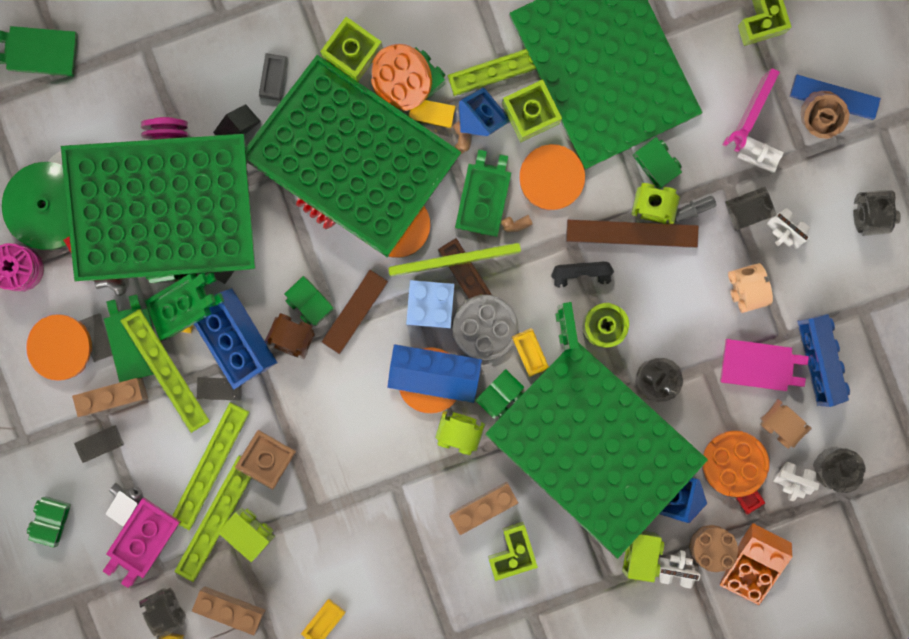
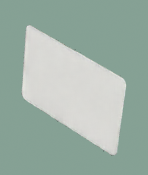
M119 491L106 515L124 526L137 503Z

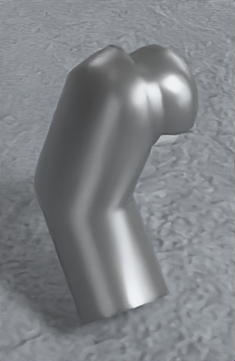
M121 279L94 280L96 289L109 287L117 296L126 293V285Z
M115 483L109 489V492L115 497L121 491L135 502L139 501L142 497V491L138 487L124 490Z

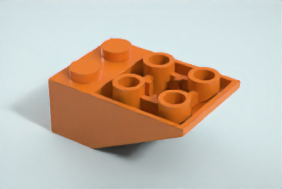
M752 523L738 545V555L734 566L726 570L720 586L760 605L792 559V543Z

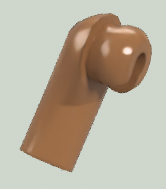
M459 120L452 127L459 135L455 148L463 154L470 149L472 135L460 132Z
M529 215L513 222L511 217H506L501 221L505 232H519L533 225Z

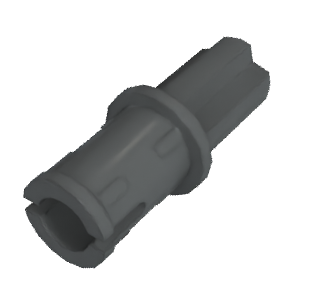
M708 196L694 203L690 201V204L678 208L675 218L676 223L678 224L694 216L697 218L699 217L698 214L716 207L715 198Z

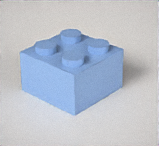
M410 280L406 325L451 329L454 284Z

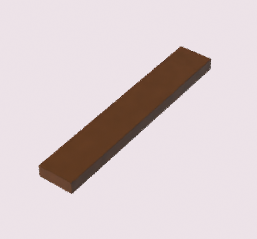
M567 219L566 242L697 248L699 226Z

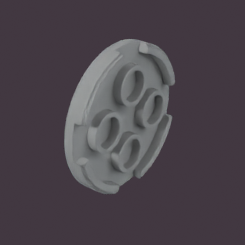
M478 295L466 300L456 311L452 322L453 337L459 349L471 358L494 360L506 354L514 345L512 336L518 332V320L513 309L507 302L493 295Z

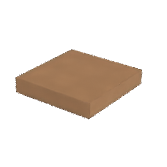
M257 430L236 464L235 469L274 490L296 451Z

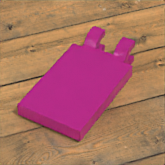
M771 68L761 78L735 132L723 141V146L726 147L734 141L736 143L734 151L737 153L745 147L747 136L780 73L779 71Z
M725 339L720 382L787 391L788 385L805 387L806 378L792 377L794 364L808 365L809 356L793 355V348Z
M142 498L106 553L111 559L102 572L111 576L119 565L129 572L121 584L129 588L134 584L138 576L144 578L181 521L146 498Z

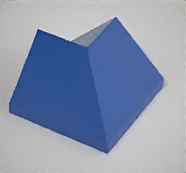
M485 88L476 91L459 102L458 110L461 133L489 136L510 123L507 114Z
M692 477L659 514L690 523L707 505L700 479Z

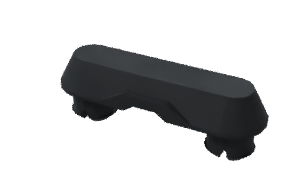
M606 261L564 264L555 266L551 277L554 279V285L557 288H560L561 284L563 287H566L568 285L567 279L578 278L583 275L589 277L598 276L600 284H604V281H606V284H609L612 281L611 275L614 273L611 264Z

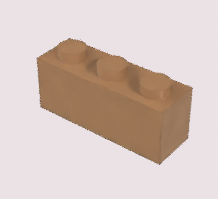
M135 378L76 394L72 398L77 417H83L146 400L148 396L143 378Z
M505 482L450 512L449 516L459 535H462L517 505L518 501L508 482Z
M204 586L199 591L191 612L254 636L259 629L266 610Z

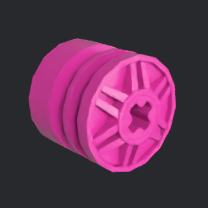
M157 117L141 121V128L147 130L141 133V137L144 139L156 140L188 137V132L183 131L188 128L186 120L172 117Z
M5 243L0 245V288L25 292L33 289L40 283L44 272V265L36 251L17 244ZM10 263H14V265L12 266L13 271H9V269L11 268Z

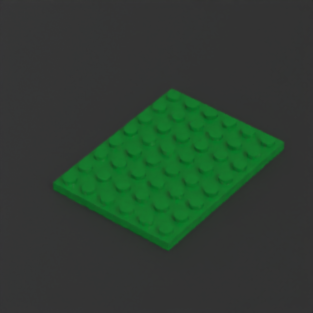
M535 0L509 12L511 21L525 49L528 51V55L536 68L535 70L540 80L543 79L562 117L561 123L578 158L582 162L584 170L703 113L648 0Z
M319 55L315 56L246 146L248 164L387 258L461 155V151Z
M244 134L61 146L74 282L256 269Z
M578 342L579 348L566 349L485 433V436L618 559L708 459Z

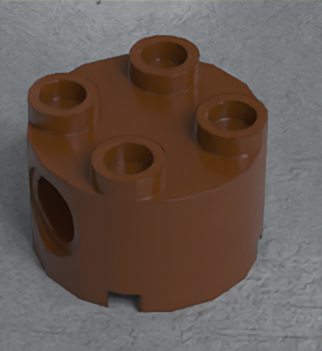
M280 313L278 317L274 318L264 342L268 345L274 343L275 349L297 358L300 356L301 359H305L309 346L316 335L312 326L304 322L294 323L291 321V317Z

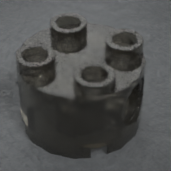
M766 186L725 201L726 209L735 231L777 215Z
M893 190L859 192L856 195L854 204L858 205L857 209L853 210V218L858 233H862V236L890 234L895 224L900 223L901 215L896 210V195Z
M651 358L638 368L635 385L645 398L655 402H666L675 398L681 391L683 386L681 369L674 361L667 358Z
M842 447L825 449L813 463L816 478L822 486L841 493L856 490L862 484L864 473H866L864 461L859 454Z
M171 587L168 589L163 588L139 601L140 608L145 606L146 609L142 614L147 626L157 639H162L178 631L185 624V612L182 607L177 608L174 601L176 600V595Z

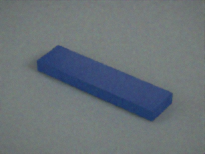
M798 74L795 75L789 97L805 101L812 92L831 91L845 102L849 114L870 120L876 118L881 98Z

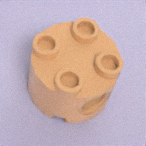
M760 263L728 272L730 283L733 284L734 288L730 290L733 302H738L741 313L769 306L773 302L770 281L766 282L764 277L767 276V273Z

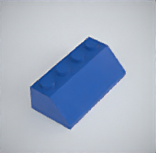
M233 288L219 292L222 294L224 302L210 307L211 315L194 325L234 390L262 374L278 362L264 342Z
M829 314L798 320L805 356H809L808 369L817 406L833 407L849 401L850 388L843 377L845 367L843 362L839 360L838 352H840V346L837 339H834L833 331L835 330L833 319L829 318Z
M394 344L387 388L474 403L482 359Z

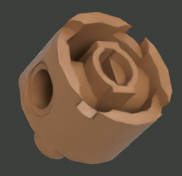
M831 91L812 92L802 104L800 112L801 122L808 131L818 138L825 139L832 138L844 131L850 115L845 102Z
M777 399L770 410L760 418L762 420L760 425L770 434L773 432L778 434L777 440L787 449L790 447L795 448L797 443L812 428L806 425L807 423L787 405H782L783 402Z
M716 525L702 526L690 539V554L702 568L711 572H721L734 566L738 555L737 541L725 529Z

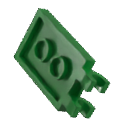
M10 26L9 32L0 31V43H5L4 53H0V64H6V70L13 72L74 77L78 33L75 31Z
M478 149L475 165L468 164L455 228L498 237L511 178V172L505 171L508 156L500 154L498 165L492 166L484 164L487 151Z
M196 273L189 274L145 300L160 341L173 337L211 315L209 308L224 302L221 293L215 296L213 294L207 295L204 286L216 281L214 273H209L206 276L205 273L198 276Z
M137 294L128 296L131 309L118 311L115 299L106 301L110 317L104 318V323L119 383L154 375L120 321L137 310H141ZM148 308L142 309L143 315L152 327Z
M572 302L562 303L557 306L558 313H555L556 322H560L562 334L558 335L559 343H563L564 350L579 348Z

